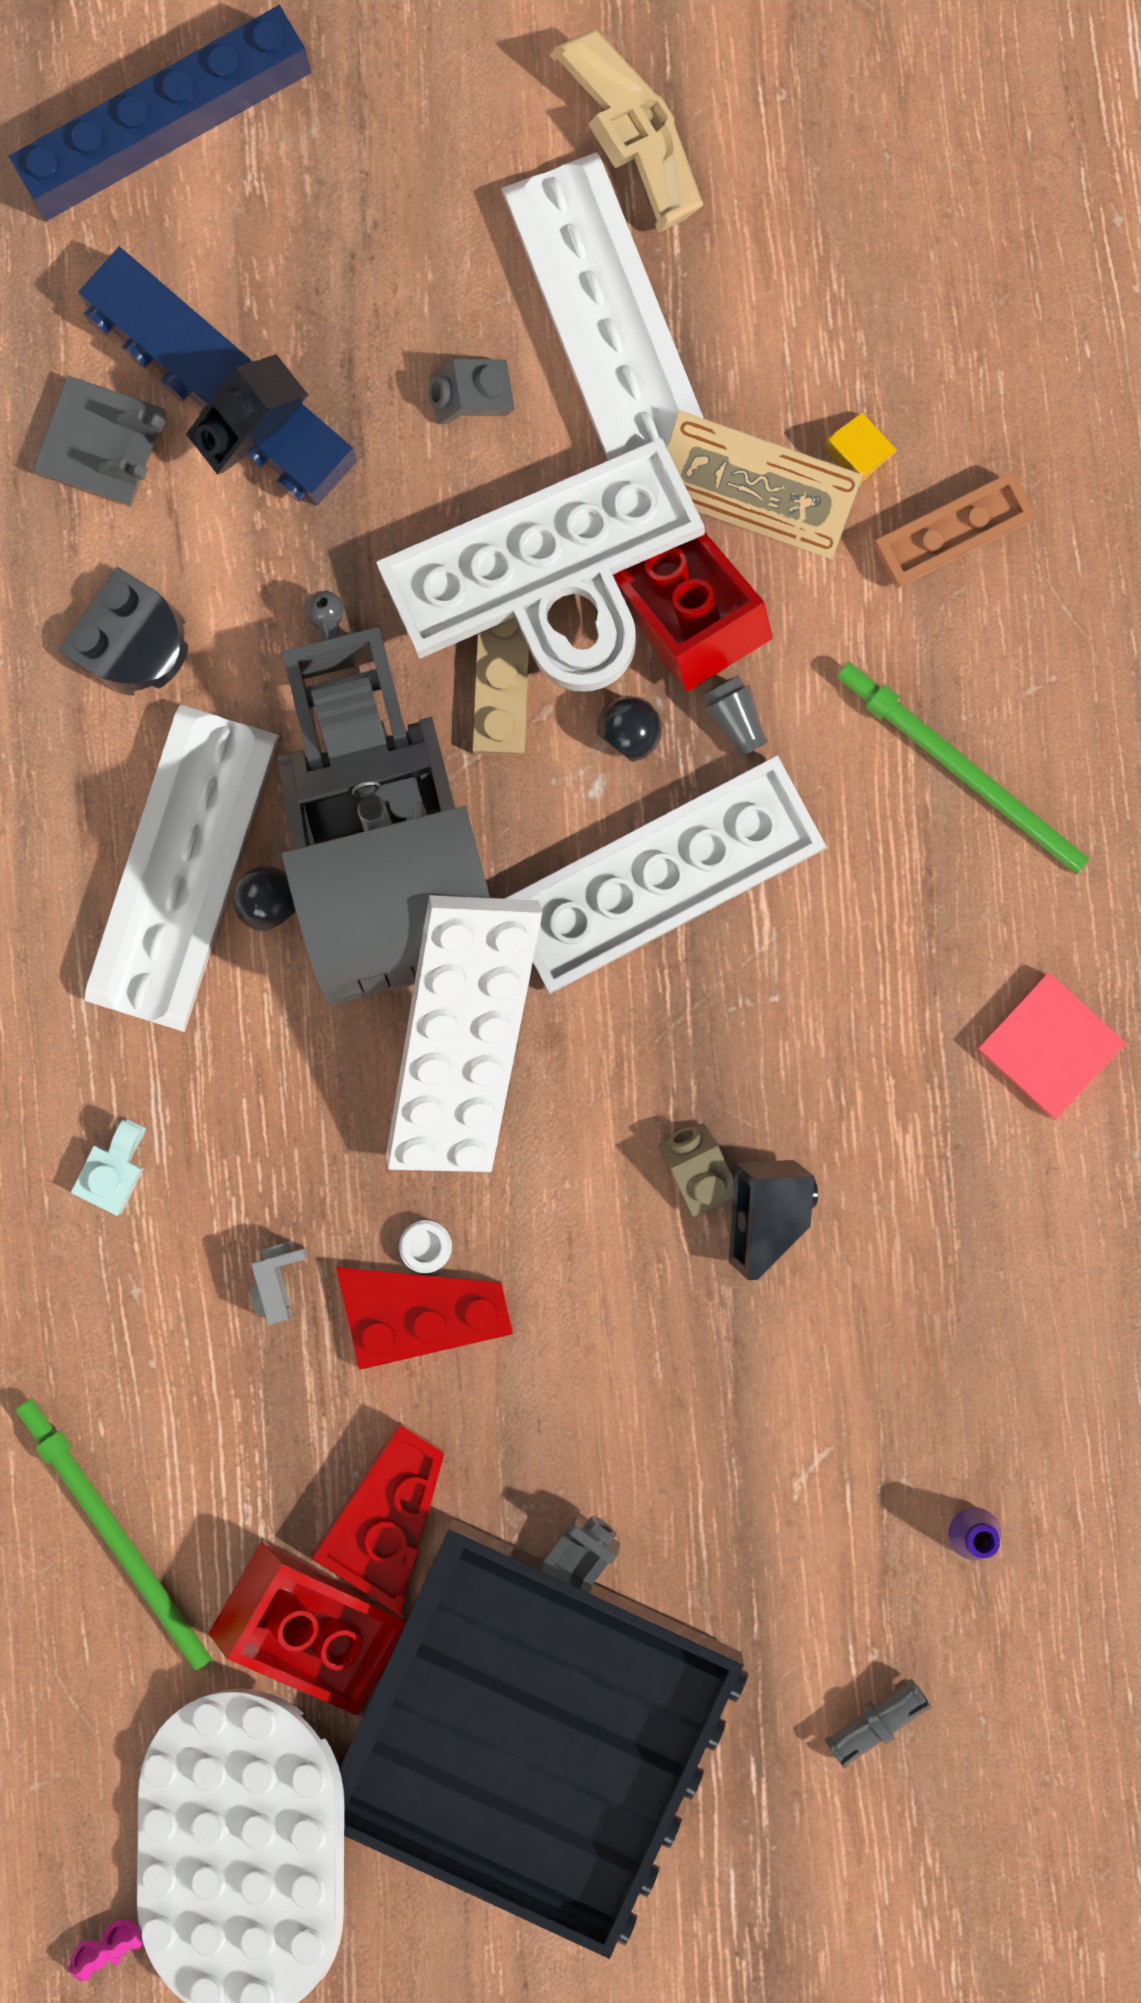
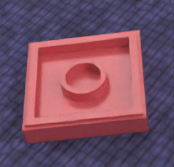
M1048 972L976 1050L1052 1120H1056L1126 1042Z

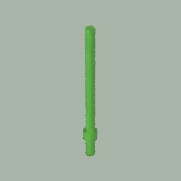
M850 661L836 676L837 679L868 703L864 708L880 721L885 717L1073 873L1078 874L1089 861V858L898 702L897 700L900 696L885 683L880 687Z
M33 1398L19 1406L15 1411L38 1443L34 1449L46 1465L51 1462L194 1671L203 1667L212 1660V1657L69 1452V1449L73 1446L60 1429L57 1432L54 1430Z

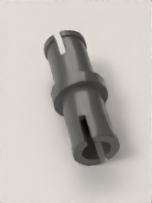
M911 1678L907 1684L874 1706L871 1702L862 1708L864 1714L834 1735L825 1738V1741L838 1762H840L843 1768H846L851 1762L881 1741L886 1745L895 1739L894 1732L924 1711L930 1710L932 1706L922 1690Z

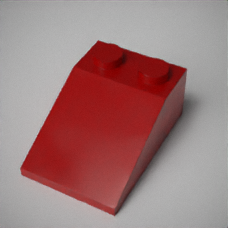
M706 532L702 536L613 574L632 618L658 658L686 693L773 639L765 602Z
M261 1540L208 1634L226 1659L354 1715H358L388 1663L407 1619L307 1561Z

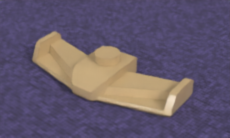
M597 29L557 45L549 56L555 63L560 61L604 109V111L596 114L588 125L613 166L617 168L635 159L657 220L655 226L658 233L684 221L703 206V201L674 124L675 118L662 96L657 95Z

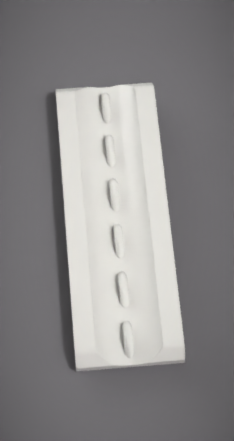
M596 152L549 172L535 175L501 188L607 461L659 438H662L667 448L679 410L703 418V415L600 156Z
M180 704L174 715L87 983L84 1001L185 1032L280 735Z

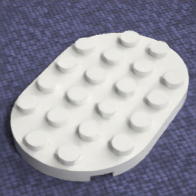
M222 1690L185 1705L174 1713L159 1729L147 1750L141 1768L138 1789V1922L142 1932L141 1937L144 1947L156 1972L172 1992L185 2003H299L325 1977L336 1957L341 1941L344 1917V1792L339 1767L327 1740L319 1738L313 1728L301 1717L304 1714L302 1711L280 1697L259 1690Z

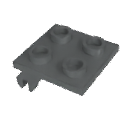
M68 375L32 471L43 477L131 507L140 481L144 480L148 469L146 465L158 432H162L166 421L163 418L166 410Z

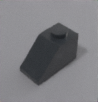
M795 1160L735 1163L729 1263L748 1281L758 1280L811 1227L812 1208L818 1202V1187L814 1179L815 1176Z

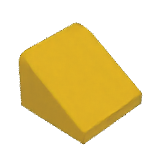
M863 413L830 436L824 446L828 454L842 468L863 475L860 484L897 451Z

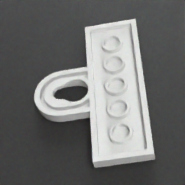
M659 438L381 559L376 564L419 659L515 617L540 671L550 681L562 688L585 692L601 689L616 681L630 665L635 652L636 635L634 621L613 574L704 535L705 526L662 438ZM571 594L583 596L589 599L597 608L598 615L595 626L598 631V640L589 649L581 650L571 646L566 636L554 631L548 623V610L562 596Z

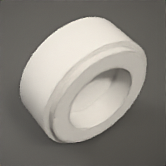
M422 1220L415 1222L405 1229L400 1238V1256L403 1262L416 1272H434L443 1267L451 1256L452 1240L450 1234L441 1224L435 1221Z

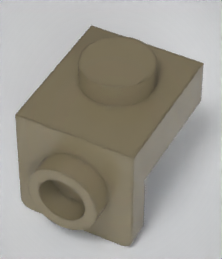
M704 1123L680 1129L670 1139L658 1145L692 1217L733 1198L734 1180L716 1141Z

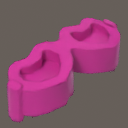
M128 1920L113 1921L104 1931L100 1942L94 1940L79 1942L70 1958V1965L67 1966L68 1972L79 1982L87 1981L94 1971L103 1968L107 1960L113 1965H118L121 1962V1956L129 1949H138L143 1945L141 1928L138 1924Z

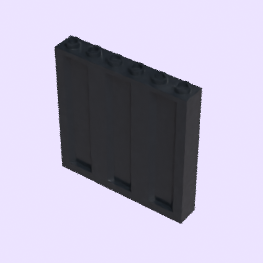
M453 1519L339 1768L344 1792V1836L610 1959L617 1942L625 1946L633 1932L637 1914L631 1911L639 1894L648 1897L654 1886L660 1866L653 1863L661 1846L670 1848L676 1838L682 1818L677 1816L676 1813L683 1798L686 1797L692 1800L697 1792L704 1773V1769L698 1767L705 1749L714 1751L722 1737L726 1721L720 1717L728 1699L737 1702L744 1689L748 1672L742 1670L744 1666L742 1652L598 1585H592L583 1581L582 1578L572 1573L555 1568L533 1555Z

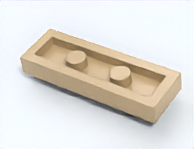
M515 617L478 633L473 754L525 756L529 647Z

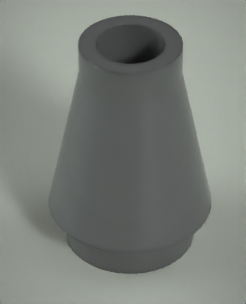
M739 675L702 694L708 705L703 709L736 747L740 756L746 755L768 742L761 727L750 684L744 686Z

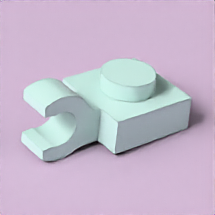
M129 1119L126 1121L122 1120L113 1136L109 1150L99 1145L93 1146L71 1193L116 1216L121 1215L144 1170L143 1167L131 1162V1159L147 1128Z

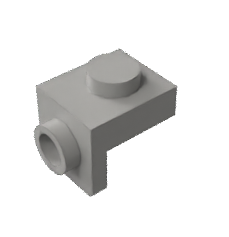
M292 1241L263 1249L264 1260L251 1264L257 1283L249 1286L252 1304L258 1317L266 1316L268 1325L294 1317L280 1266L310 1257L307 1248L295 1251Z

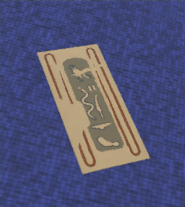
M679 410L667 450L698 513L828 559H833L862 480V474Z

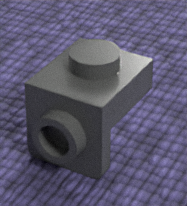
M452 359L430 375L428 396L431 405L434 407L437 424H449L459 416H506L515 410L507 360Z
M577 1512L546 1554L543 1562L572 1573L593 1585L608 1563L612 1564L618 1556L621 1543L614 1539L617 1536L614 1529L602 1519L593 1515L587 1519Z

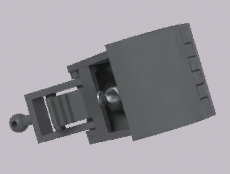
M324 590L313 593L305 604V615L308 621L318 628L321 642L282 651L307 757L303 749L278 756L292 846V851L281 854L314 974L328 1005L333 1006L415 984L429 895L490 898L467 808L466 806L456 808L432 716L420 719V722L408 724V731H406L380 628L375 627L341 636L338 623L343 616V604L340 598L333 592ZM370 662L375 663L376 669L306 687L305 679ZM374 691H382L392 731L390 736H387L384 722L380 720L373 694ZM312 707L316 709L327 752L322 753ZM422 802L427 816L413 819V811L417 803Z

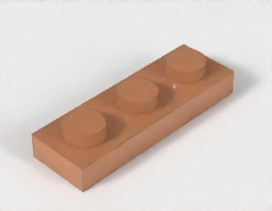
M1011 471L876 539L873 545L895 588L898 590L1033 522L1037 514L1014 471Z

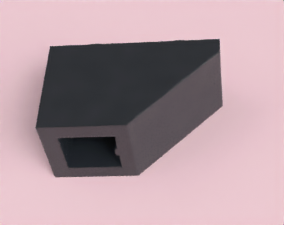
M277 354L235 367L186 435L216 474H221L282 429L308 394Z

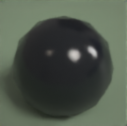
M623 696L612 700L603 708L597 720L596 733L630 761L635 762L646 758L657 748L662 736V722L658 711L650 702L636 696Z
M273 866L258 867L247 871L238 881L233 892V907L238 918L247 927L257 931H268L285 922L296 912L285 871Z

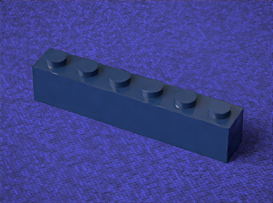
M279 4L12 153L8 157L46 222L311 74L306 49Z
M120 246L78 291L87 308L83 313L85 318L104 335L107 336L112 330L126 342L122 349L139 366L145 369L151 363L164 375L160 380L161 383L182 402L190 397L204 410L235 367L253 362ZM303 404L299 406L282 429L245 456L260 469L265 463L268 464L280 475L276 482L287 494L298 502L306 497L316 507L357 462L353 447Z

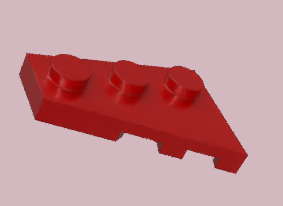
M336 1267L359 1370L513 1334L502 1282Z
M399 1422L311 1554L313 1561L399 1615L405 1600L404 1594L410 1572L416 1560L417 1547L426 1516H428L445 1454L443 1449Z

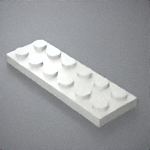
M776 756L505 899L539 900L542 917L533 964L549 994H552L818 854L827 847L779 757Z
M429 895L386 1152L388 1170L492 1172L542 917L539 900Z

